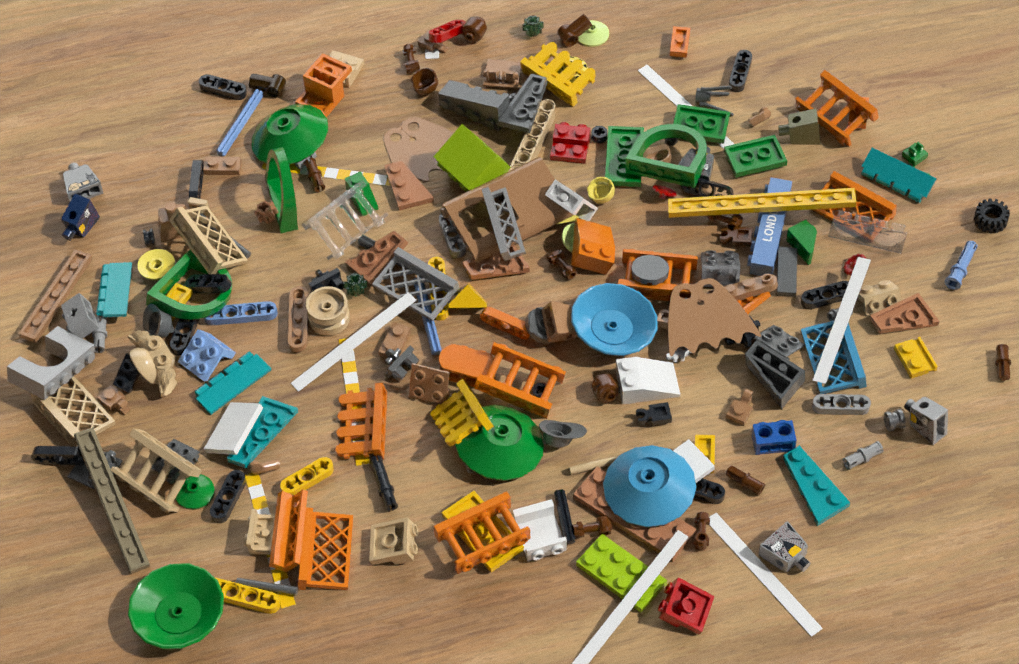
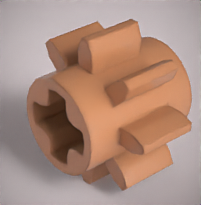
M266 201L257 204V210L254 211L259 222L262 223L264 221L267 224L276 220L275 214L279 213L273 202L268 203Z

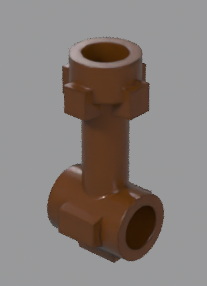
M412 44L404 45L402 52L404 56L407 55L408 60L405 63L406 72L414 73L420 70L419 61L414 60L415 47Z
M733 214L732 217L727 215L707 216V219H710L712 222L719 220L728 223L727 227L731 231H734V227H741L743 223V217L740 214Z
M561 249L549 253L547 256L548 262L552 266L558 264L563 270L562 275L564 278L567 277L569 280L575 278L577 275L576 268L564 261L566 256Z
M698 512L694 521L695 524H698V533L694 536L693 545H695L697 550L703 551L709 546L706 525H710V518L708 513Z
M601 516L596 519L597 523L583 525L582 521L576 522V524H573L574 535L581 538L584 537V533L599 531V535H610L612 530L611 520H609L608 516Z

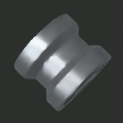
M896 409L894 412H884L883 419L888 431H893L897 427L900 429L905 428L906 420L901 409Z

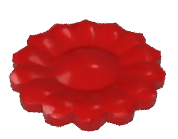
M653 185L652 187L655 192L659 193V197L662 199H666V196L675 197L677 195L676 191L666 186Z
M858 253L848 258L843 267L846 275H852L858 257L866 259L863 254Z

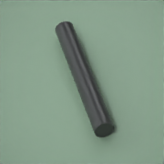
M237 578L236 583L266 591L297 595L298 587L244 578Z

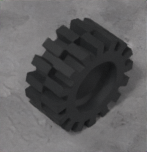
M989 198L988 202L984 199L976 207L974 215L975 225L978 224V229L983 228V232L989 230L990 234H992V231L998 233L999 230L1003 231L1007 226L1010 216L1008 206H1003L1004 202L1002 201L998 203V199L992 201V198ZM985 214H995L998 218H989Z

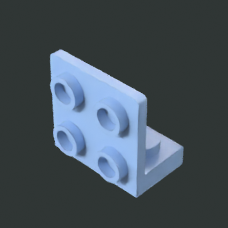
M197 329L178 362L201 380L208 381L221 358L227 357L232 359L236 352L212 334Z

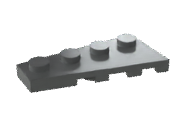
M531 74L499 118V126L526 133L531 132L548 83L546 77Z

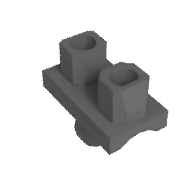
M411 345L400 356L401 350L399 348L395 351L388 349L385 352L387 356L385 363L389 365L393 362L385 373L388 379L392 376L400 382L408 373L401 366L405 364L411 369L412 363L417 364L419 362V359L413 354L414 348Z

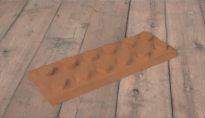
M596 467L574 492L573 498L600 516H608L611 523L658 553L662 551L678 530L681 531L688 538L670 560L673 562L694 537L697 529L680 518L666 525L643 527L626 522L614 514L606 502L603 488L606 472Z

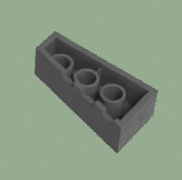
M449 80L438 93L439 106H442L444 109H449L490 129L501 130L502 127L499 126L498 120L509 106L508 93L500 95L497 94V91L491 89L487 92L483 91L482 87L470 88L468 84Z

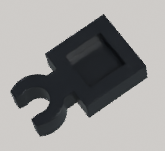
M668 402L649 405L648 410L642 408L636 410V416H643V418H638V425H645L648 421L652 422V426L672 423Z

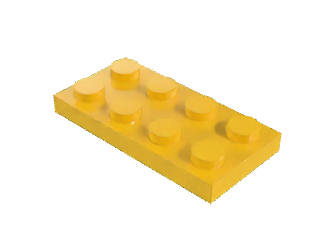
M472 491L444 510L442 517L447 520L484 501L475 491ZM497 515L490 518L502 538L512 534ZM480 522L472 526L484 547L495 542L484 523ZM465 531L457 533L473 552L476 551ZM517 545L507 553L494 556L490 561L483 564L492 573L522 552L524 546Z

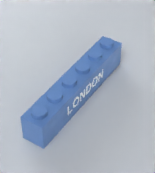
M771 177L769 185H765L764 193L791 192L792 181ZM787 211L759 212L757 223H760V225L755 227L754 237L757 238L756 241L752 240L750 250L753 252V255H749L747 266H750V274L758 276L764 274L773 275Z

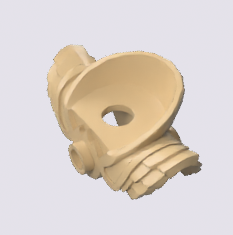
M138 330L132 332L127 338L137 347L132 349L129 354L133 364L147 381L158 384L161 397L170 394L177 385L175 380L176 373L172 369L175 363L174 355L161 337L150 336L148 331Z

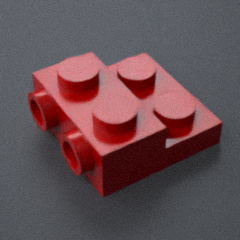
M566 122L555 124L550 160L586 164L591 128L584 124L571 126Z
M678 577L672 583L669 582L664 590L667 597L658 606V611L661 612L659 619L675 627L681 625L700 634L703 631L715 596Z

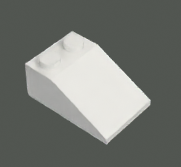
M640 357L616 359V376L620 387L622 405L680 397L673 363Z

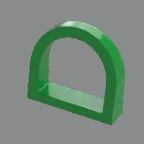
M665 124L650 128L637 138L625 158L626 173L695 188L706 164V141L698 131L684 125ZM665 138L684 139L690 142L697 150V154L689 167L642 156L651 144Z
M283 147L271 149L267 157L265 181L271 202L274 203L279 212L275 214L280 233L298 230L296 198L288 159Z
M189 249L147 292L146 306L154 304L160 311L175 318L200 319L217 313L228 303L231 297L232 286L228 291L221 293L215 300L203 305H186L167 297L165 294L190 269L209 274L192 250ZM226 268L217 271L216 274H225L232 282Z

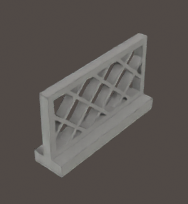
M398 247L394 251L395 256L372 285L395 300H399L405 294H396V288L405 287L406 293H408V286L418 284L419 291L410 292L413 297L420 295L421 302L412 303L409 308L433 321L452 296H457L461 291L458 281ZM396 263L402 266L403 271L392 273V268ZM414 273L417 275L416 280L407 281V274ZM404 276V282L394 284L393 277ZM383 279H391V285L382 286L380 284ZM430 282L432 283V288L422 290L421 283ZM443 290L447 292L444 298L437 299L436 292ZM433 293L434 300L423 301L424 294ZM435 304L436 308L431 314L425 311L424 306Z

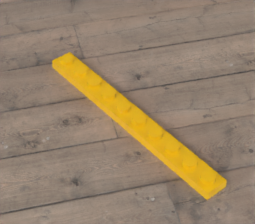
M855 188L668 199L669 218L856 207Z

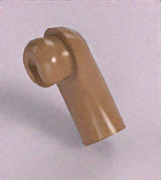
M277 459L262 463L252 461L249 464V468L252 474L258 475L279 469L280 464Z

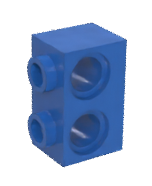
M792 420L753 424L751 436L755 455L789 452L796 448L797 439Z

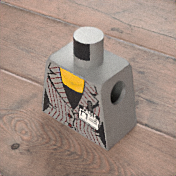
M922 397L917 402L909 399L905 403L904 408L910 412V425L932 445L947 435L948 409L927 397Z
M788 521L760 544L759 556L784 572H788L794 566L804 572L811 564L805 558L808 549L807 543Z

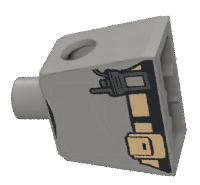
M71 163L68 166V171L63 173L69 201H71L74 194L87 199L104 194L100 180L88 165L79 166L77 163Z

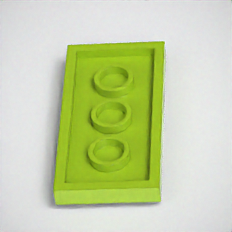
M601 534L576 561V566L621 599H624L648 568L647 565L604 534ZM658 575L634 605V608L642 612L667 585V580Z

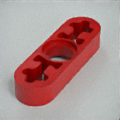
M460 19L452 20L430 30L429 41L441 43L462 34V28L466 21Z

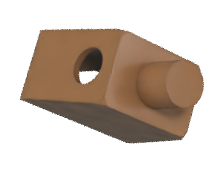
M168 202L164 208L158 210V228L161 242L182 238L169 220L176 208L183 207L187 210L184 204L176 205L174 202Z
M550 301L542 309L548 342L573 340L577 337L571 323V305Z

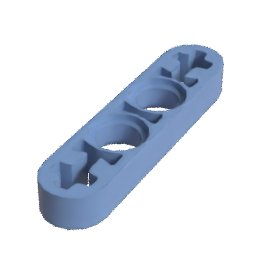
M271 301L225 305L212 318H210V315L204 317L206 324L212 326L270 321L277 317L278 311L276 304ZM248 310L255 311L253 315L245 314V312ZM228 312H236L235 316L233 317L226 316Z

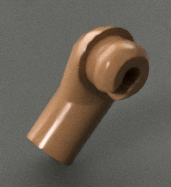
M762 107L759 110V114L749 119L752 127L769 119L771 111L767 107Z

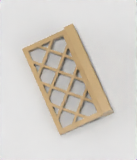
M208 206L187 210L183 207L176 208L169 221L209 274H216L220 269L242 265L247 262V258ZM200 213H205L208 219L201 216ZM198 221L207 224V227L199 224ZM210 226L216 228L218 232L210 229ZM208 234L216 237L217 241L208 237ZM220 240L225 241L228 244V246L221 243ZM219 248L227 251V254L218 251ZM230 254L236 255L238 259L231 257Z
M74 376L69 380L74 384L73 388H66L62 385L56 390V397L49 396L43 400L31 393L32 403L71 446L78 447L74 433L80 432V427H93L97 435L115 425V420ZM61 392L71 393L70 399L60 398ZM81 394L85 397L84 400L74 399V395ZM58 403L68 404V408L61 409L57 405ZM72 404L82 405L81 411L71 410ZM86 406H92L96 408L95 412H87L84 410ZM69 415L79 416V420L70 421L68 417ZM83 416L93 417L92 423L82 422ZM96 419H106L107 422H105L104 424H97Z

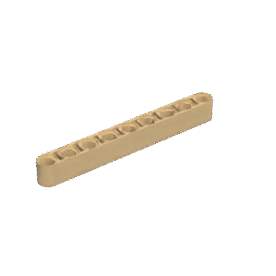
M546 99L541 101L531 132L525 133L508 172L538 157L555 120V103L552 100ZM504 194L495 197V203L501 205L505 199ZM503 210L499 217L506 221L510 213Z

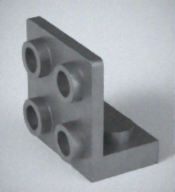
M713 250L701 252V280L712 278L723 286L740 282L738 253L729 250L724 251V253H717ZM706 284V285H704L703 287H713V286L710 285V284Z

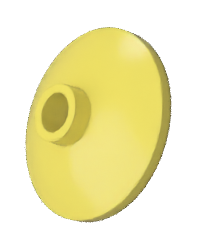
M150 250L140 257L138 271L146 279L159 280L175 265V259L166 250Z

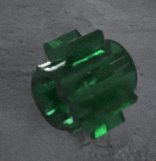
M532 15L524 19L522 30L526 31V35L535 37L539 33L542 34L544 22L540 21V17Z
M354 273L346 276L347 281L343 282L347 295L351 294L357 297L364 294V288H367V281L364 280V275L360 276Z

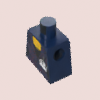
M78 194L73 195L61 219L66 227L62 233L65 239L71 241L75 235L85 237L100 218L90 199Z

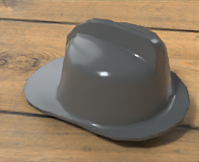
M149 304L145 308L143 328L145 331H148L150 336L155 335L165 338L169 333L175 331L169 314L160 311L154 304Z
M544 420L539 424V428L543 432V443L558 448L569 445L572 439L581 438L587 433L586 428L577 423Z

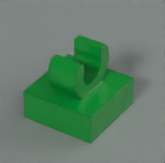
M917 142L902 152V157L913 166H916L928 157V152L923 149L924 146L920 142Z

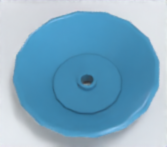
M604 283L592 286L578 295L571 309V323L577 336L590 348L607 355L624 356L639 352L652 342L657 332V314L651 302L639 291L622 284Z
M650 445L635 447L619 455L607 469L603 488L605 500L614 514L630 524L652 527L666 525L683 515L693 502L696 482L694 471L685 458L671 449Z

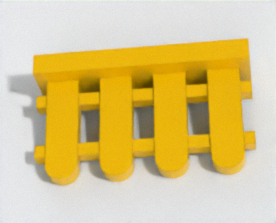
M550 42L547 45L543 44L541 46L542 50L534 57L531 55L529 60L524 57L520 61L524 74L527 76L535 74L546 77L548 82L546 89L572 107L578 103L576 95H581L583 93L582 89L589 83L593 84L595 82L596 73L593 68H588L585 71L581 70L583 68L582 61L576 59L571 63L568 51L556 53L557 44L554 42ZM552 56L554 59L548 65H545L544 63ZM564 65L567 66L560 74L557 73ZM576 74L580 75L573 83L570 82Z
M463 379L456 383L460 391L453 393L452 397L441 405L438 404L430 413V416L436 420V426L441 429L440 433L446 438L445 442L450 447L461 443L463 438L473 431L479 430L478 428L481 425L487 431L494 427Z

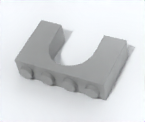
M57 326L45 336L46 351L64 361L56 366L44 367L19 356L7 366V380L45 400L62 385L66 384L74 375L78 374L85 366L93 362L95 359L94 344Z

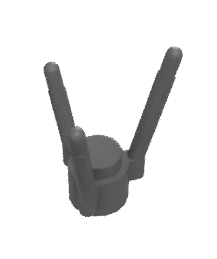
M732 87L697 88L695 101L700 102L699 106L727 111L708 104L707 101L711 100V95L728 96L730 94L729 92L712 91L727 90Z

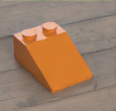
M576 218L571 265L606 275L615 260V244L611 227Z

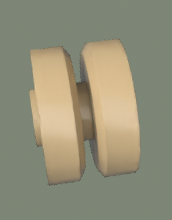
M321 287L310 293L306 300V310L311 329L321 335H335L342 332L350 322L348 300L345 293L335 287Z

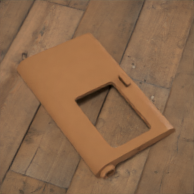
M537 157L443 203L440 209L444 219L448 218V220H451L476 263L500 252L495 233L492 232L478 240L472 239L458 213L484 201L482 193L484 188L489 187L491 192L506 187L512 208L518 216L516 222L522 241L573 216L572 213L545 195L555 179L541 157ZM507 226L504 234L511 237L515 230Z

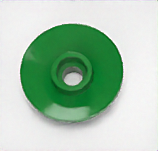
M200 474L199 477L190 476V478L185 480L175 499L183 508L190 510L200 509L209 504L213 499L215 493L214 484L205 475Z

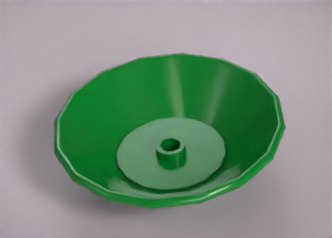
M294 104L282 107L267 115L256 127L251 138L252 151L258 160L267 164L269 151L283 147L289 165L298 163L314 154L323 144L328 133V119L320 109L311 105Z
M499 405L482 407L494 427L487 431L481 425L478 428L479 430L473 431L463 438L461 443L455 444L459 458L470 470L486 478L503 481L521 478L533 471L542 459L544 451L543 437L540 429L529 416L512 407Z
M190 563L168 564L151 571L138 582L129 598L128 618L133 631L145 643L161 649H182L200 642L215 629L223 614L224 595L218 580L206 569Z

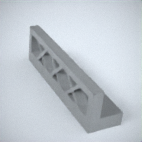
M489 187L482 189L503 259L506 261L526 254L506 187L491 192ZM504 194L505 199L501 205L495 203L494 197ZM503 210L510 213L506 221L499 217ZM507 226L515 230L511 237L504 234ZM512 242L519 244L520 250L510 253L509 248Z

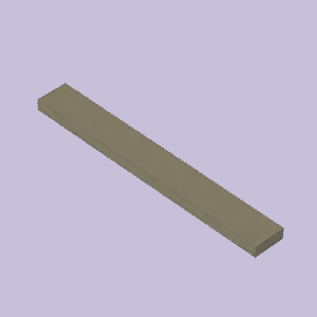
M94 428L74 433V438L130 574L149 568L150 563Z

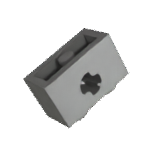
M80 293L61 305L63 310L62 316L67 322L68 326L66 328L68 332L83 339L99 328L91 303Z

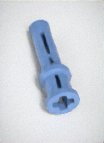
M974 241L966 242L957 263L951 267L950 275L945 279V285L953 290L960 289L961 281L967 275L968 264L978 247Z

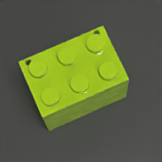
M463 124L459 126L433 156L438 161L436 165L448 173V176L457 182L465 192L508 172L511 168Z

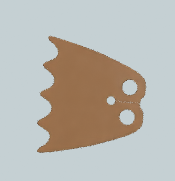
M410 117L403 121L400 127L387 131L384 134V143L392 163L402 161L417 179L428 181V174L431 169L442 170L436 165L438 161L433 156L454 132L425 119ZM416 122L419 124V128L412 131L408 129V124ZM394 133H399L402 138L395 142L390 139V136ZM411 137L416 138V140L413 142H411L409 139Z
M707 278L700 280L697 284L684 283L674 287L670 298L668 315V341L671 357L679 347H685L694 354L698 346L703 342L709 343L714 348H718L723 338H730L736 343H740L745 332H751L761 337L759 330L742 306L718 281ZM706 284L712 285L714 292L711 294L704 293L702 290L703 286ZM683 289L689 290L691 297L688 299L681 298L679 296L680 291ZM703 300L704 304L698 305L697 302Z

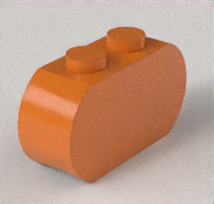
M451 344L440 352L439 366L440 370L449 372L450 381L459 382L463 379L468 386L475 387L479 373L482 375L487 374L494 357L483 350L478 351L464 345Z

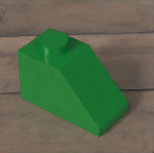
M361 171L344 178L346 192L362 217L379 210L370 185Z
M804 220L788 228L786 241L793 248H797V253L809 265L812 262L817 230L807 220Z

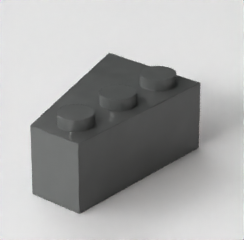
M758 340L745 353L747 367L779 407L783 409L805 382V370Z

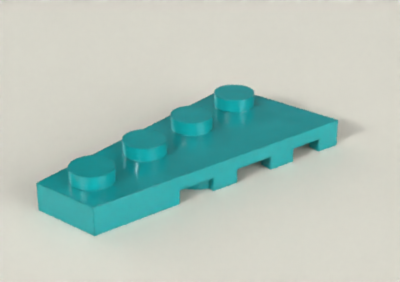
M800 445L784 454L783 460L793 480L796 481L801 495L804 496L807 507L812 512L817 526L850 506V501Z

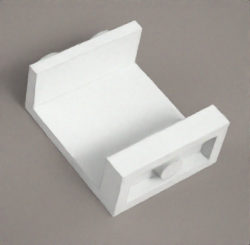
M556 179L545 194L573 215H577L586 221H590L598 209L595 205Z
M552 499L513 510V518L520 529L526 526L530 528L531 538L523 545L527 561H537L545 556L558 555L567 550L566 537H562L554 515Z

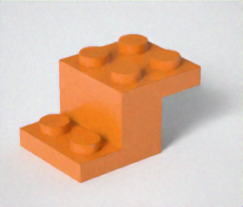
M322 53L303 75L305 91L295 101V104L311 105L320 109L327 117L344 98L342 82L352 72V66Z

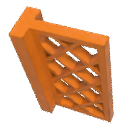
M833 171L830 175V180L822 190L829 189L830 187L835 189L855 188L856 214L846 215L845 209L851 207L811 209L872 243L879 235L878 232L882 231L889 220L895 217L897 205ZM865 205L869 207L868 212L859 213L858 206ZM842 209L844 216L836 217L832 214V211ZM882 214L885 218L882 221L875 222L873 215ZM871 216L872 222L862 224L860 217ZM858 218L859 225L847 226L850 224L844 223L848 222V219ZM874 227L876 232L870 236L864 233L863 228Z
M306 507L298 590H306V587L348 590L353 515L313 512V508ZM316 518L325 519L329 524L321 529L316 524ZM339 521H349L348 527L343 530L336 523ZM330 527H333L338 532L333 538H330L325 533ZM320 535L327 540L322 546H319L314 541ZM340 537L347 542L342 548L334 542ZM329 545L337 551L330 557L323 550ZM318 553L326 559L319 565L313 560V557ZM338 555H341L346 560L340 567L333 561ZM328 563L336 569L329 575L322 569ZM317 571L324 577L321 581H311V575ZM339 572L344 578V583H335L331 578Z

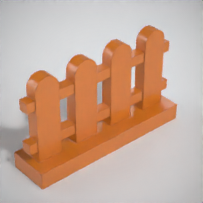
M383 382L375 383V391L372 388H367L366 392L354 393L353 390H348L347 394H342L339 397L340 405L347 407V409L340 411L337 416L341 423H346L345 427H340L336 432L339 439L345 440L344 443L336 446L335 451L337 455L344 457V459H350V456L354 455L370 457V454H374L377 460V455L381 456L384 460L387 391ZM366 405V408L353 409V406ZM365 421L363 425L352 426V422ZM364 438V441L351 442V439Z

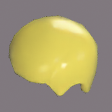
M606 177L593 179L587 187L588 196L597 204L609 202L615 193L613 182Z

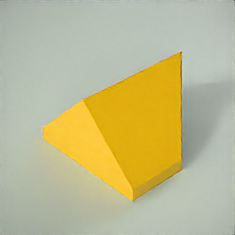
M468 283L448 305L449 308L487 307V302Z

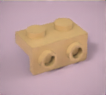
M883 280L879 284L863 286L859 291L857 299L864 304L865 314L870 315L900 302V289L890 280Z
M252 509L251 516L247 518L248 534L244 536V545L247 546L250 554H271L275 515L258 514L256 509Z

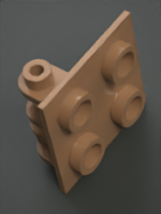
M488 59L486 70L483 72V86L517 89L521 71L520 62Z
M412 363L409 397L442 404L447 400V396L451 392V389L448 388L449 372Z

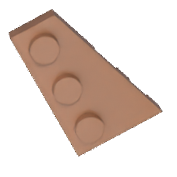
M402 161L384 165L399 211L434 202V197Z
M392 231L376 241L374 246L368 250H362L357 257L352 260L348 259L345 263L372 284L395 256L394 251L398 247L404 249L409 243L397 232Z
M515 245L509 248L510 253L518 250ZM498 252L478 263L475 262L474 258L463 262V267L471 280L530 272V267L522 255L505 261L501 253Z
M919 293L870 315L869 318L879 334L938 326L940 323Z

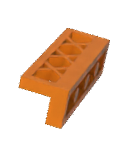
M302 489L295 495L284 491L278 493L269 567L287 573L300 564L308 494L306 490Z

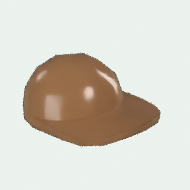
M662 144L647 149L643 157L670 163L671 151L667 144Z

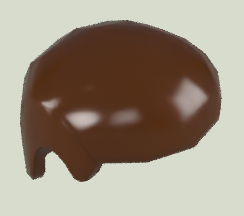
M420 69L411 77L413 88L419 95L431 94L438 86V78L433 69Z

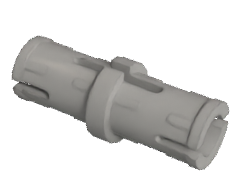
M96 316L99 328L92 332L94 352L98 353L100 348V353H103L105 351V339L108 334L106 331L107 317L101 316V321H99L100 316Z
M876 441L865 448L857 449V452L843 458L845 467L850 470L860 463L869 462L872 457L884 452L883 446L879 441Z

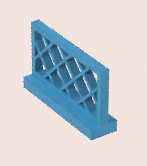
M834 321L801 329L814 375L822 353L820 356H817L812 351L815 347L821 348L824 351L825 345L818 342L822 336L829 337L830 334L826 333L828 328H832ZM849 323L840 343L842 347L837 352L832 365L833 368L841 372L837 378L831 375L828 376L829 380L834 381L831 386L823 387L821 382H817L820 394L858 386L859 389L867 387L866 376ZM815 332L819 335L814 341L807 338V334ZM839 357L847 360L844 367L835 364ZM846 373L852 376L853 380L844 382L840 379Z

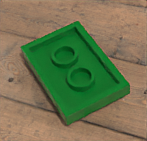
M678 104L673 124L695 129L704 137L705 141L724 144L730 112Z
M775 135L724 146V153L735 178L787 166V159Z

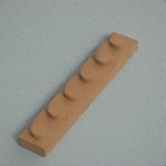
M76 249L73 251L18 333L20 338L37 344L61 305L92 261L91 254Z

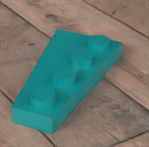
M262 396L259 404L263 407L260 415L238 454L228 455V462L247 468L298 413V408Z

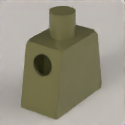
M817 109L788 115L789 124L778 125L779 136L790 135V141L793 145H820Z

